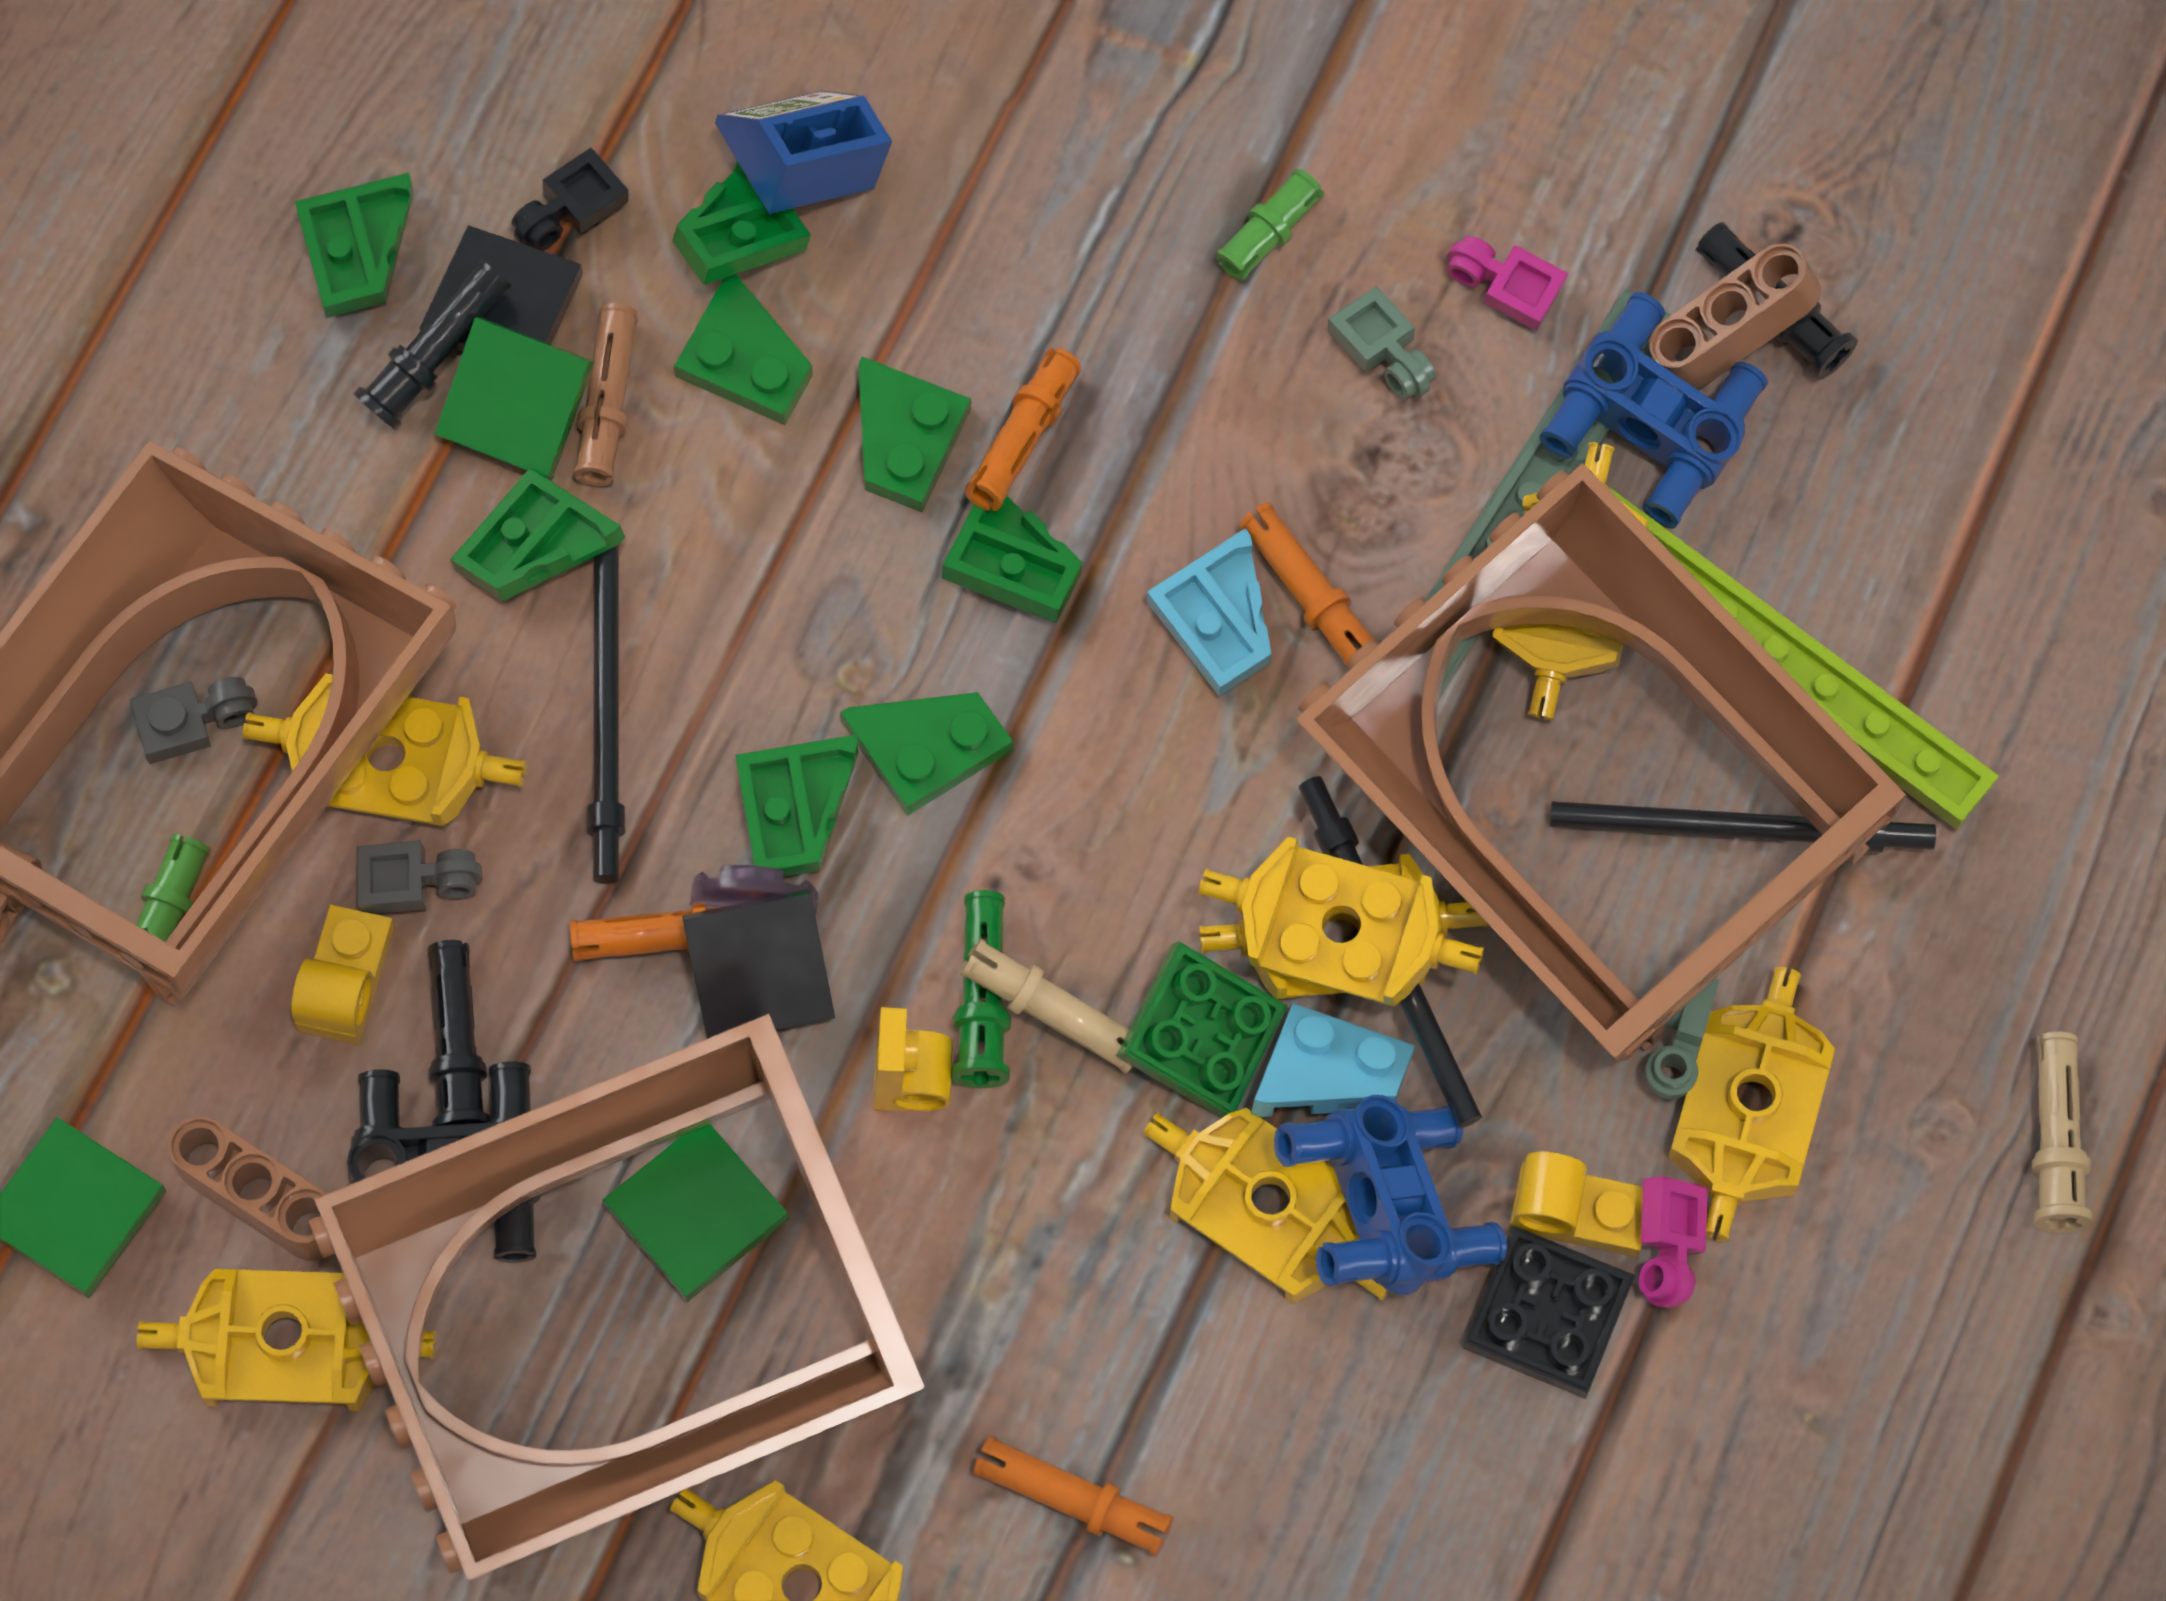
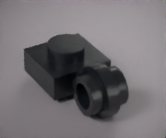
M590 147L543 179V192L551 201L543 205L539 200H534L519 209L511 222L515 228L514 237L519 243L544 251L551 247L562 235L563 227L559 224L560 220L566 217L581 234L629 202V190Z

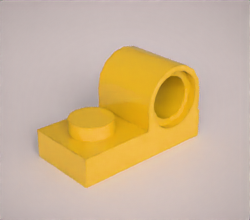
M330 904L314 959L308 957L304 959L296 977L291 1012L298 1032L361 1045L395 929L392 918Z
M881 1007L875 1051L873 1110L937 1111L947 1108L951 1104L952 1038L937 1032L906 1030V1008Z
M1532 1152L1526 1156L1520 1168L1509 1231L1512 1225L1543 1238L1638 1257L1641 1249L1642 1186L1586 1175V1164L1564 1154Z

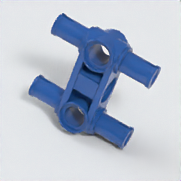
M1634 292L1611 329L1594 336L1581 358L1571 369L1563 385L1564 401L1548 426L1539 435V439L1543 446L1551 453L1570 459L1576 453L1578 445L1586 436L1595 420L1599 421L1667 467L1668 470L1642 508L1645 514L1663 527L1674 529L1680 523L1681 516L1690 505L1698 490L1713 485L1727 462L1739 450L1745 434L1744 418L1759 394L1766 388L1768 381L1763 372L1755 366L1745 362H1736L1714 398L1710 399L1641 352L1651 333L1666 313L1663 306L1655 298L1645 293ZM1592 367H1599L1605 370L1610 375L1613 383H1606L1600 380L1595 375ZM1696 436L1707 439L1712 444L1715 453L1705 451L1698 444Z
M1373 1094L1365 1097L1356 1108L1337 1109L1327 1116L1325 1121L1301 1124L1285 1123L1280 1125L1281 1128L1276 1129L1274 1149L1279 1162L1283 1166L1291 1167L1296 1164L1328 1160L1333 1164L1360 1239L1339 1243L1325 1242L1322 1244V1247L1318 1248L1316 1267L1318 1275L1325 1285L1335 1286L1338 1283L1373 1279L1388 1291L1399 1295H1409L1416 1292L1425 1282L1447 1279L1455 1273L1457 1268L1485 1264L1498 1265L1500 1261L1505 1259L1507 1241L1505 1233L1498 1223L1487 1222L1484 1225L1451 1228L1439 1200L1421 1150L1442 1147L1455 1148L1457 1147L1456 1144L1461 1142L1463 1128H1458L1448 1106L1409 1112L1395 1100L1385 1095Z

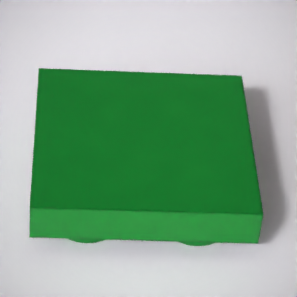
M475 317L434 434L527 471L531 468L545 478H553L594 361L482 317Z
M1179 941L1171 945L1116 1056L1213 1114L1223 1118L1227 1114L1237 1111L1287 1005Z
M56 1117L0 1193V1242L89 1299L167 1191L163 1184Z
M711 1124L680 1136L602 1199L604 1207L686 1302H689L789 1220L788 1212Z

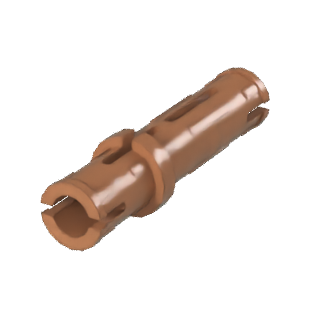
M608 303L602 305L599 309L600 319L593 357L594 364L591 370L586 406L582 407L578 412L577 427L582 433L574 475L578 481L592 486H606L613 482L618 438L626 433L627 416L622 411L630 371L635 327L638 323L639 315H637V311L634 308L619 303Z

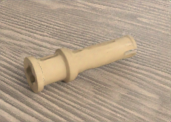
M2048 1032L2042 1034V1037L2036 1038L2039 1063L2038 1088L2041 1141L2040 1151L2035 1153V1158L2032 1159V1173L2039 1177L2040 1209L2033 1213L2034 1227L2039 1230L2052 1233H2072L2089 1229L2093 1225L2092 1211L2086 1208L2085 1176L2091 1173V1159L2087 1157V1153L2084 1150H2081L2077 1064L2078 1037L2069 1032Z

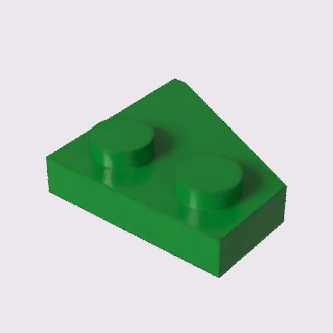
M737 161L734 171L722 184L717 181L705 194L702 205L692 208L677 224L672 242L703 285L806 251L811 233L793 209L769 214Z
M737 274L723 278L674 365L675 377L783 425H786L813 376L812 364Z
M978 692L848 707L840 712L841 723L850 735H857L858 747L907 816L1013 751V740Z

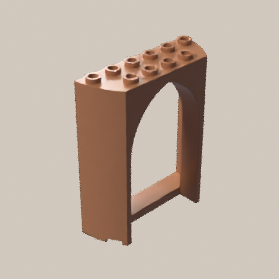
M149 440L0 631V831L125 669L162 636L186 621L208 611L232 603L268 597H296L316 600L326 613L333 641L334 666L327 707L309 748L295 769L165 942L1 845L0 891L141 973L161 1001L170 1006H175L191 990L453 637L456 631L454 610L457 607L456 603L449 595L434 585L425 584L421 589L405 580L406 577L401 570L380 556H374L370 561L357 554L350 542L337 532L324 528L319 533L306 526L302 517L284 503L274 501L270 506L255 498L253 491L238 478L230 474H224L220 479L207 472L202 462L185 449L175 447L171 452Z
M1582 463L1569 475L1564 470H1561L1552 476L1536 495L1540 501L1522 517L1515 512L1505 518L1490 534L1489 540L1492 544L1475 559L1470 555H1466L1458 560L1443 576L1441 582L1445 586L1427 602L1420 597L1403 609L1394 621L1397 629L1380 644L1375 640H1371L1358 649L1346 664L1350 671L1332 687L1325 682L1311 691L1299 705L1298 709L1302 713L1296 720L1616 1061H1625L1630 1059L1640 1046L1646 1051L1655 1045L1663 1036V1026L1841 864L1846 860L1851 865L1855 864L1869 849L1865 843L1880 829H1883L1890 823L1903 803L1906 794ZM1553 624L1594 632L1625 645L1652 662L1673 680L1822 836L1641 1000H1638L1482 835L1467 816L1450 786L1438 750L1437 710L1443 679L1450 660L1462 640L1482 632L1506 626Z
M769 1014L314 1199L320 1216L308 1221L323 1258L336 1253L346 1278L335 1282L334 1286L348 1320L351 1321L352 1325L363 1321L371 1341L360 1345L359 1348L374 1384L376 1383L377 1388L388 1383L395 1399V1405L384 1409L390 1426L402 1450L414 1446L422 1468L410 1472L419 1498L427 1512L439 1508L447 1528L446 1532L436 1536L450 1574L463 1569L468 1581L925 1388ZM769 1099L771 1100L869 1335V1341L648 1434L622 1443L592 1449L545 1450L520 1446L497 1439L474 1429L452 1415L421 1385L423 1338L434 1301L452 1267L469 1245L486 1228L516 1206L543 1192Z

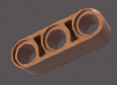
M1785 243L1774 244L1759 252L1662 321L1654 329L1650 337L1649 350L1654 361L1698 390L1732 368L1736 362H1740L1807 315L1816 306L1820 298L1818 279L1803 253L1795 246ZM1789 274H1798L1796 280L1791 285L1775 289L1776 284L1781 278ZM1746 310L1744 317L1739 322L1733 325H1724L1726 319L1732 313ZM1687 346H1695L1693 353L1688 358L1673 362L1675 355L1681 349Z
M191 1117L182 1121L174 1128L169 1138L168 1151L182 1179L191 1188L294 1256L305 1261L324 1259L314 1234L299 1235L293 1232L296 1221L302 1215L310 1212L319 1213L314 1199L326 1195L321 1189L208 1117ZM204 1143L218 1145L216 1156L210 1162L203 1165L188 1163L191 1151L197 1146ZM266 1178L272 1181L269 1191L263 1197L256 1200H246L240 1197L244 1185L250 1180Z

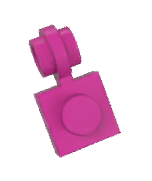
M1465 236L1462 242H1455L1446 256L1449 262L1446 267L1447 273L1455 281L1467 287H1477L1481 281H1491L1492 284L1485 295L1483 303L1537 332L1565 284L1569 273L1517 245L1513 246L1505 262L1501 263L1494 259L1496 256L1495 250L1480 238Z
M1664 1176L1643 1179L1641 1244L1659 1248V1256L1644 1264L1639 1275V1286L1642 1293L1653 1305L1663 1308H1674L1686 1302L1692 1296L1695 1288V1276L1687 1264V1254L1704 1253L1706 1250L1708 1187Z

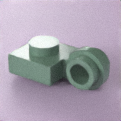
M1377 286L1328 318V332L1366 373L1384 360L1390 364L1389 367L1384 369V377L1388 386L1397 397L1402 400H1406L1410 396L1418 399L1429 392L1430 383L1436 379L1432 364L1418 349H1413L1409 353L1403 349V347L1414 340L1415 327Z
M1715 978L1664 1025L1676 1030L1672 1046H1664L1654 1051L1645 1067L1646 1083L1656 1095L1666 1099H1678L1685 1096L1695 1085L1698 1077L1696 1057L1720 979ZM1665 1066L1675 1067L1680 1071L1682 1077L1677 1079L1668 1078L1663 1074L1661 1068Z

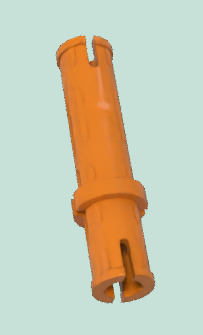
M1049 348L1044 354L1031 381L1027 385L1021 386L1013 397L1012 405L1014 408L984 456L978 470L965 487L967 498L977 507L987 511L992 507L994 511H997L1002 506L1016 477L1019 476L1042 433L1045 432L1047 427H1052L1059 419L1062 412L1061 403L1063 398L1079 376L1082 368L1080 361L1069 351L1062 348H1057L1054 351L1053 348Z
M1264 503L1255 508L1261 516V522L1268 529L1266 531L1251 512L1246 514L1239 524V529L1241 531L1243 529L1248 531L1254 546L1306 611L1304 614L1305 622L1313 631L1320 630L1344 661L1345 666L1357 651L1351 642H1355L1359 649L1371 640H1375L1380 644L1371 636L1349 608L1351 600L1342 588L1334 589L1323 572L1317 567L1275 512V508L1271 503Z
M703 902L692 903V910L595 920H570L574 962L602 957L687 950L688 945L682 915L720 907L706 908V904Z
M992 1435L986 1440L981 1451L1004 1461L1006 1466L1000 1467L978 1457L973 1471L974 1476L985 1478L1056 1509L1067 1516L1088 1524L1087 1531L1099 1537L1105 1531L1150 1552L1155 1557L1161 1552L1166 1541L1141 1530V1526L1145 1524L1169 1535L1174 1516L1165 1515L1121 1496V1488L1111 1483H1107L1103 1488L1080 1476L1071 1474L1026 1454L1015 1447L999 1441Z

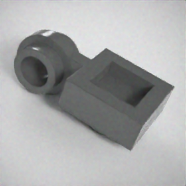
M228 677L211 684L208 688L209 696L205 702L201 703L198 701L192 681L131 698V705L149 764L211 747L205 726L207 723L217 721V725L221 728H234L248 723L245 720L247 713L254 714L253 709L258 704L254 689L247 686L245 680L241 677Z
M420 840L357 846L358 907L363 912L380 914L427 909L426 885L436 886L438 895L443 898L464 899L475 895L476 886L482 882V865L476 862L475 854L469 850H445L437 855L436 863L426 864L425 848Z

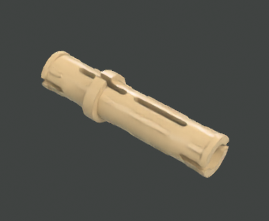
M980 938L967 956L970 959L968 962L965 961L959 975L968 977L1008 1001L1006 1008L1018 1015L1023 1010L1120 1068V1071L1123 1073L1129 1072L1133 1066L1116 1056L1129 1031L1128 1028L1043 978L1044 970L1032 964L1029 968H1026L986 944V941Z

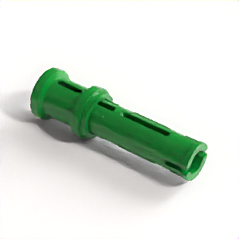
M990 890L969 892L964 896L966 919L963 962H968L970 959L967 957L981 937H986L988 945L1003 953V908L1005 906V896ZM963 977V1005L958 1007L953 1015V1028L959 1032L958 1062L951 1068V1078L953 1082L969 1088L984 1089L1002 1086L1008 1083L1010 1079V1068L1004 1063V1033L1008 1032L1011 1028V1017L1007 1009L1002 1006L1001 997L986 988H981L983 986L968 977ZM980 1041L984 1042V1054L978 1053V1043Z

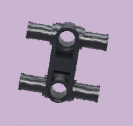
M507 1061L499 1062L489 1067L492 1119L488 1122L412 1128L400 1127L399 1073L385 1069L368 1070L358 1075L360 1085V1128L356 1129L354 1136L351 1137V1149L347 1159L351 1184L366 1179V1170L376 1160L391 1159L397 1165H400L530 1112V1065L524 1062ZM542 1193L516 1206L494 1222L495 1260L516 1263L536 1258L533 1204L539 1201Z

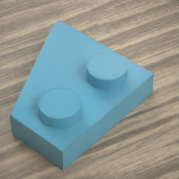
M1243 529L1147 591L1146 602L1219 697L1271 663L1272 653L1267 626L1264 624L1262 613L1263 602L1259 581L1256 579L1251 535L1246 529Z
M1292 1003L1254 1099L1251 1114L1259 1117H1270L1273 1115L1274 1108L1295 1106H1310L1311 1114L1332 1113L1337 1109L1356 1108L1365 1097L1373 1094L1385 1095L1396 1101L1415 1045Z

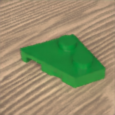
M409 172L294 201L326 318L386 303L414 193Z
M861 357L858 369L865 491L923 512L971 411V398Z
M529 468L450 560L456 572L501 601H505L619 545L626 537L618 523Z
M1006 496L1002 506L997 511H994L992 507L987 511L973 505L942 565L941 579L1057 624L1081 576L1082 561L1063 542H1059L1050 536L1047 526L1032 510L1024 513Z
M856 734L735 755L757 881L821 870L859 753Z

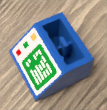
M819 91L719 114L715 121L716 126L769 214L874 189L892 143L882 123L863 95Z

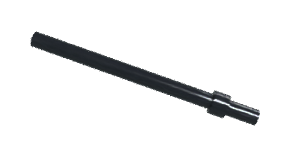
M619 545L594 557L593 803L587 806V833L593 837V880L600 884H611L619 880V837L625 834V806L619 803Z
M1312 777L1301 783L1299 790L1318 828L1314 832V837L1322 854L1363 865L1355 848L1359 844L1358 837L1347 817H1340L1322 777ZM1418 983L1412 992L1400 1002V1005L1458 1128L1470 1126L1479 1121L1482 1115L1426 996Z
M1557 801L1551 802L1550 827L1813 843L1822 836L1804 816ZM1890 822L1865 843L1869 847L1867 852L1883 853L1884 847L1934 850L1936 825Z

